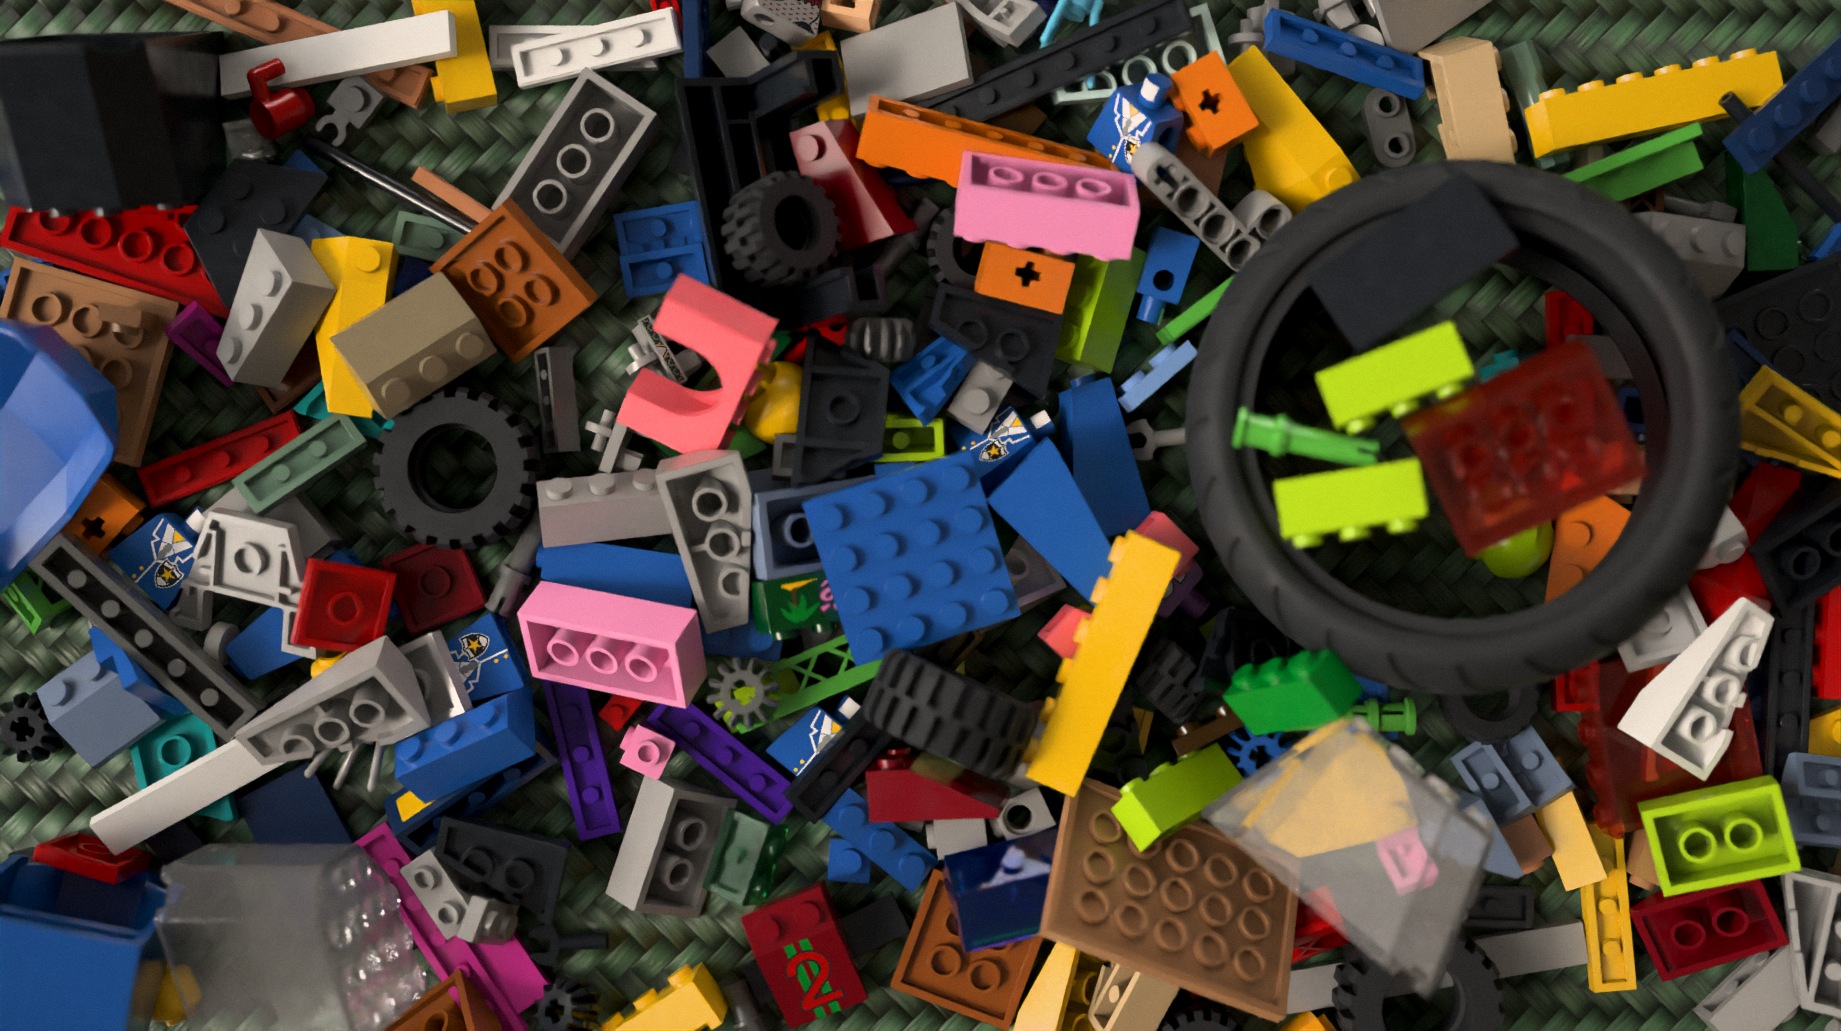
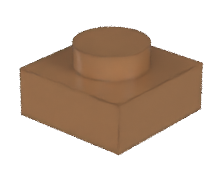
M100 302L96 319L113 323L112 332L138 337L140 329L156 332L159 315Z

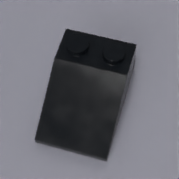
M1822 473L1795 490L1748 549L1779 618L1783 620L1841 584V478Z

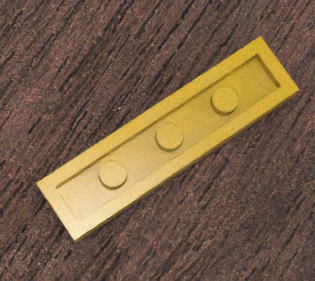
M1618 819L1587 821L1609 874L1608 879L1580 887L1583 926L1589 963H1587L1589 989L1594 993L1637 989L1622 821Z

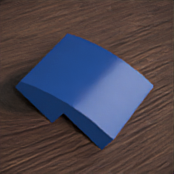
M694 201L613 214L621 255L619 256L626 298L670 291L680 273L705 285L710 284Z
M94 626L88 630L98 664L119 674L123 690L178 717L190 710L98 627Z

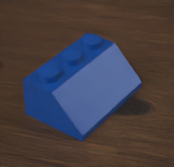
M526 685L395 744V779L426 804L536 755L533 689Z

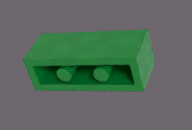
M1331 648L1328 651L1312 653L1304 651L1297 656L1285 659L1277 657L1267 663L1255 666L1247 664L1232 676L1231 681L1233 684L1222 697L1255 736L1342 720L1364 688Z

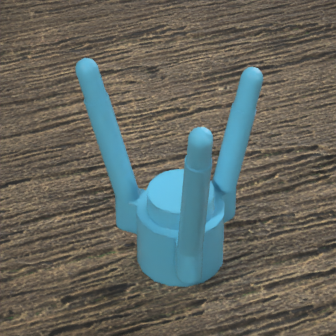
M1059 0L1041 36L1040 41L1042 44L1039 49L1052 44L1064 18L1083 22L1085 15H1090L1089 27L1099 23L1104 2L1102 0ZM1096 74L1087 78V87L1090 89L1095 87Z

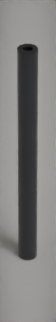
M1733 91L1725 93L1718 101V104L1739 125L1753 113ZM1784 146L1772 159L1835 224L1841 222V203Z
M312 133L306 134L303 138V148L465 236L479 224Z

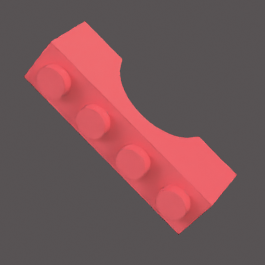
M1152 511L1134 530L1137 533L1173 547L1181 553L1170 581L1174 576L1176 578L1183 576L1193 566L1195 562L1193 556L1200 548L1164 513ZM1065 604L1040 630L1037 636L1062 660L1065 656L1072 659L1079 644L1073 641L1077 626L1083 616L1090 619L1094 609H1081Z

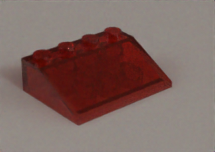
M1579 336L1400 421L1468 558L1649 476L1592 348Z

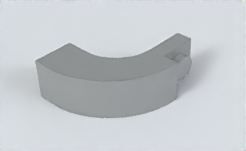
M945 0L948 4L956 1L961 7L962 17L983 35L1003 48L1008 43L1018 48L1023 41H1026L1035 33L1036 28L1047 17L1039 4L1030 0Z

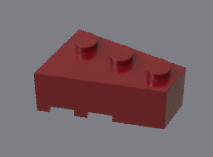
M850 119L823 120L789 133L801 176L806 174L813 178L814 186L821 184L826 190L824 196L827 200L832 199L836 206L833 208L835 216H840L841 226L837 227V232L842 234L841 244L835 246L839 252L838 255L850 253L919 230L914 220L908 219L896 200L898 195L892 185L887 186L876 167L867 164L863 159L856 158L860 134Z

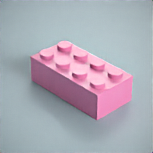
M963 150L956 193L954 235L963 236L964 239L976 243L991 240L1005 242L1009 246L1019 249L1034 246L1048 248L1052 252L1061 255H1070L1076 252L1090 254L1104 261H1114L1117 258L1129 260L1140 213L1135 174Z
M541 581L517 612L532 677L687 709L708 675L697 610Z

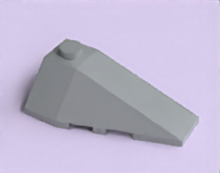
M702 449L660 460L654 477L706 634L747 624L749 618L752 489L740 451Z
M385 635L343 657L237 730L234 737L264 766L311 758L314 752L325 749L339 748L340 752L354 750L357 744L378 741L379 746L393 744L429 727L431 720L412 664Z

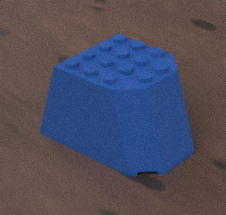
M11 855L1 863L0 1031H148L188 889L181 885H174L172 890L159 883L161 875L152 870H146L114 885L46 864L28 863L29 857L26 855Z

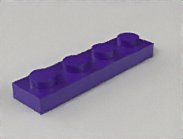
M541 679L580 841L622 831L624 828L590 689Z
M691 701L687 709L659 703L646 721L666 737L675 740L679 748L775 825H778L793 807L781 794L790 785L792 780L736 735L731 734L726 727L695 702Z

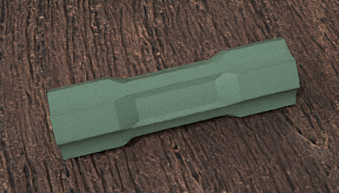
M1527 40L1500 51L1502 63L1500 72L1505 85L1510 89L1528 136L1527 144L1536 168L1546 171L1575 159L1574 151L1538 159L1535 158L1524 109L1539 102L1538 95L1547 92L1548 89L1542 76L1543 68L1533 41Z

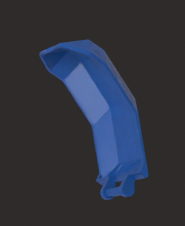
M0 318V595L7 590L28 567V564L75 517L117 455L119 445L116 388L50 325Z

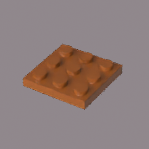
M511 197L506 199L428 268L433 274L441 271L475 313L487 334L515 364L599 297Z
M935 866L891 979L890 987L1009 1031L1043 940L1039 932L1044 907Z

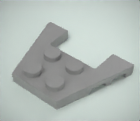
M223 507L210 510L192 554V557L195 558L188 578L182 580L180 588H183L177 606L171 609L168 618L176 625L203 631L212 626L213 592L233 596L283 610L281 651L315 660L325 655V649L293 645L290 642L306 570L297 525Z

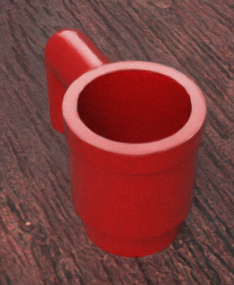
M278 58L250 69L246 75L254 98L249 104L250 118L260 135L270 141L304 125L308 119L315 115L313 100L302 87L283 88L272 94L270 93L267 82L285 74L284 64Z

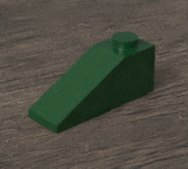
M1729 150L1724 152L1727 205L1738 209L1733 223L1746 225L1744 268L1738 276L1783 274L1799 268L1803 248L1801 240L1797 238V226L1764 167L1748 175Z

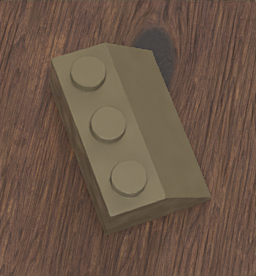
M438 271L329 338L372 408L387 421L497 352L475 313L441 271Z

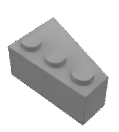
M1801 867L1802 870L1780 874L1787 936L1790 943L1789 951L1795 996L1803 1009L1841 1018V876Z

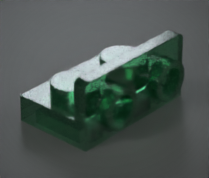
M728 808L701 888L741 906H753L763 903L772 891L774 884L772 877L778 860L785 852L787 846L786 835L789 826L783 823L775 825L738 808Z

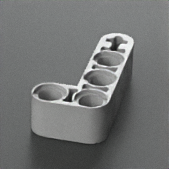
M1157 142L1142 144L1132 155L1130 163L1131 170L1135 176L1211 251L1235 271H1239L1255 251L1279 227L1292 218L1290 209L1266 190L1252 191L1230 212L1179 159ZM1159 165L1167 172L1162 178L1154 171ZM1186 189H1189L1186 196L1179 200V197L1182 194V192H1184ZM1270 210V212H1269V214L1267 215V217H1265V218L1262 220V218H1263V216L1265 215V213ZM1214 216L1212 222L1206 225V222L1209 220V218ZM1239 242L1238 246L1234 250H1232L1234 245Z

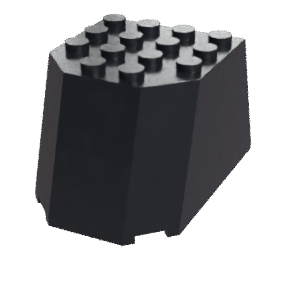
M224 31L51 34L0 40V185L6 205L24 208L25 212L49 211L50 217L77 216L79 211L94 210L95 216L122 215L125 210L140 209V206L156 205L157 210H172L184 208L183 204L198 203L199 199H204L227 169L226 98L221 96L219 55L225 54Z

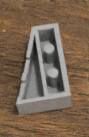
M262 228L257 230L216 352L232 381L277 388L337 291L302 238Z

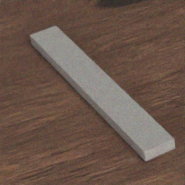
M1579 919L1533 926V929H1514L1470 937L1495 963L1500 972L1499 978L1589 963L1583 922ZM1343 958L1291 967L1286 1015L1334 1007L1332 989L1338 987V983L1333 977L1336 965L1345 966L1347 959ZM1422 965L1404 971L1392 981L1384 998L1452 987L1453 980L1449 973L1439 966Z

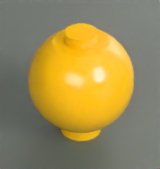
M775 361L764 366L759 363L756 369L764 372L752 396L745 393L742 398L749 402L742 418L744 425L757 439L774 445L775 434L796 435L803 367L792 362Z

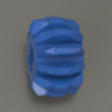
M1244 725L1242 726L1245 734L1243 736L1236 731L1229 732L1230 738L1236 741L1235 747L1223 745L1222 750L1225 754L1234 756V758L1229 760L1244 780L1247 779V788L1250 791L1255 792L1257 790L1260 779L1265 789L1272 790L1274 788L1273 775L1282 781L1288 778L1286 773L1280 770L1281 765L1293 766L1294 759L1282 755V753L1291 750L1293 744L1289 740L1279 741L1284 731L1254 736L1247 726ZM1260 745V749L1266 752L1267 756L1264 761L1258 759L1259 765H1256L1255 761L1249 758V754L1252 749L1257 752L1256 746Z

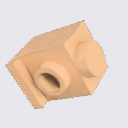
M823 0L820 13L822 25L861 34L874 30L882 0Z

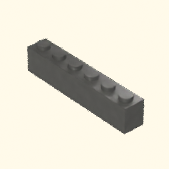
M59 533L28 564L225 742L235 739L236 731L255 719L267 707L75 533Z

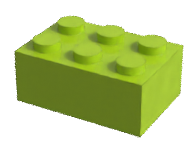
M1771 775L1637 802L1658 882L1664 897L1802 870L1779 784Z

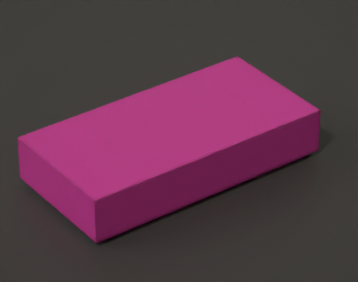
M516 930L511 938L505 941L504 946L471 944L517 1014L534 1004L535 999L544 997V985H549L552 982L539 963L530 959L531 952Z

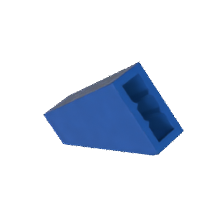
M1090 374L1070 381L1072 388L1059 393L1061 457L1105 537L1108 538L1127 532L1128 529L1134 530L1151 511L1111 378L1108 377L1096 381L1095 375Z
M1045 436L985 498L1020 535L1095 607L1096 603L1090 601L1094 587L1100 576L1108 577L1114 562L1108 560L1111 546L1057 448Z
M605 542L543 548V543L539 544L536 566L542 568L541 578L549 582L695 610L696 600L679 553Z
M339 549L327 559L328 561L367 567L352 549ZM393 597L387 623L402 615ZM273 606L223 647L230 656L228 659L230 666L241 677H248L249 680L263 678L307 659V657L281 651L284 615L281 608Z

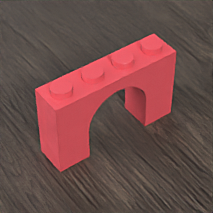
M680 273L665 297L653 330L697 351L708 359L720 376L722 388L713 391L692 390L642 367L627 392L616 421L682 454L702 449L728 450L736 433L729 429L731 423L737 426L740 424L749 405V402L742 398L745 393L753 395L764 373L756 368L759 362L767 365L778 341L770 338L778 321Z

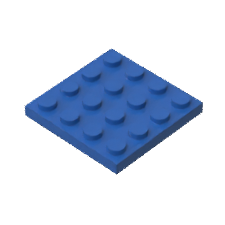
M969 448L803 500V508L856 667L883 659L885 653L894 647L908 651L1022 615Z

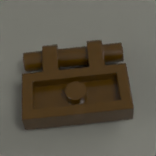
M1225 704L1214 710V715L1200 722L1196 719L1188 722L1186 725H1182L1175 730L1176 734L1169 738L1178 756L1181 757L1245 724L1228 704Z

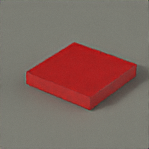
M308 557L290 642L293 645L351 653L383 637L397 573Z
M73 831L37 845L32 861L116 885L148 870L153 855L131 847L115 856L100 838Z

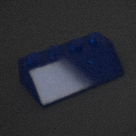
M1059 828L944 855L942 877L965 954L1040 936L1039 932Z

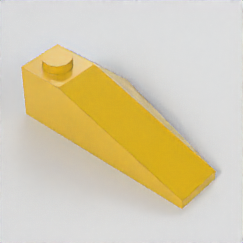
M1251 45L1226 66L1260 124L1254 135L1243 141L1244 148H1242L1245 161L1249 163L1254 178V191H1268L1290 209L1293 217L1312 202L1344 185L1361 179L1342 149L1255 45Z
M1057 942L1022 1004L1012 1031H1096L1088 1020L1087 1013L1101 967L1107 960Z

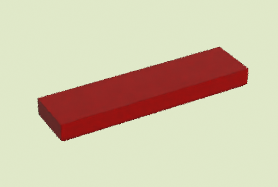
M292 409L140 468L137 472L151 509H159L233 480L306 431L299 413Z

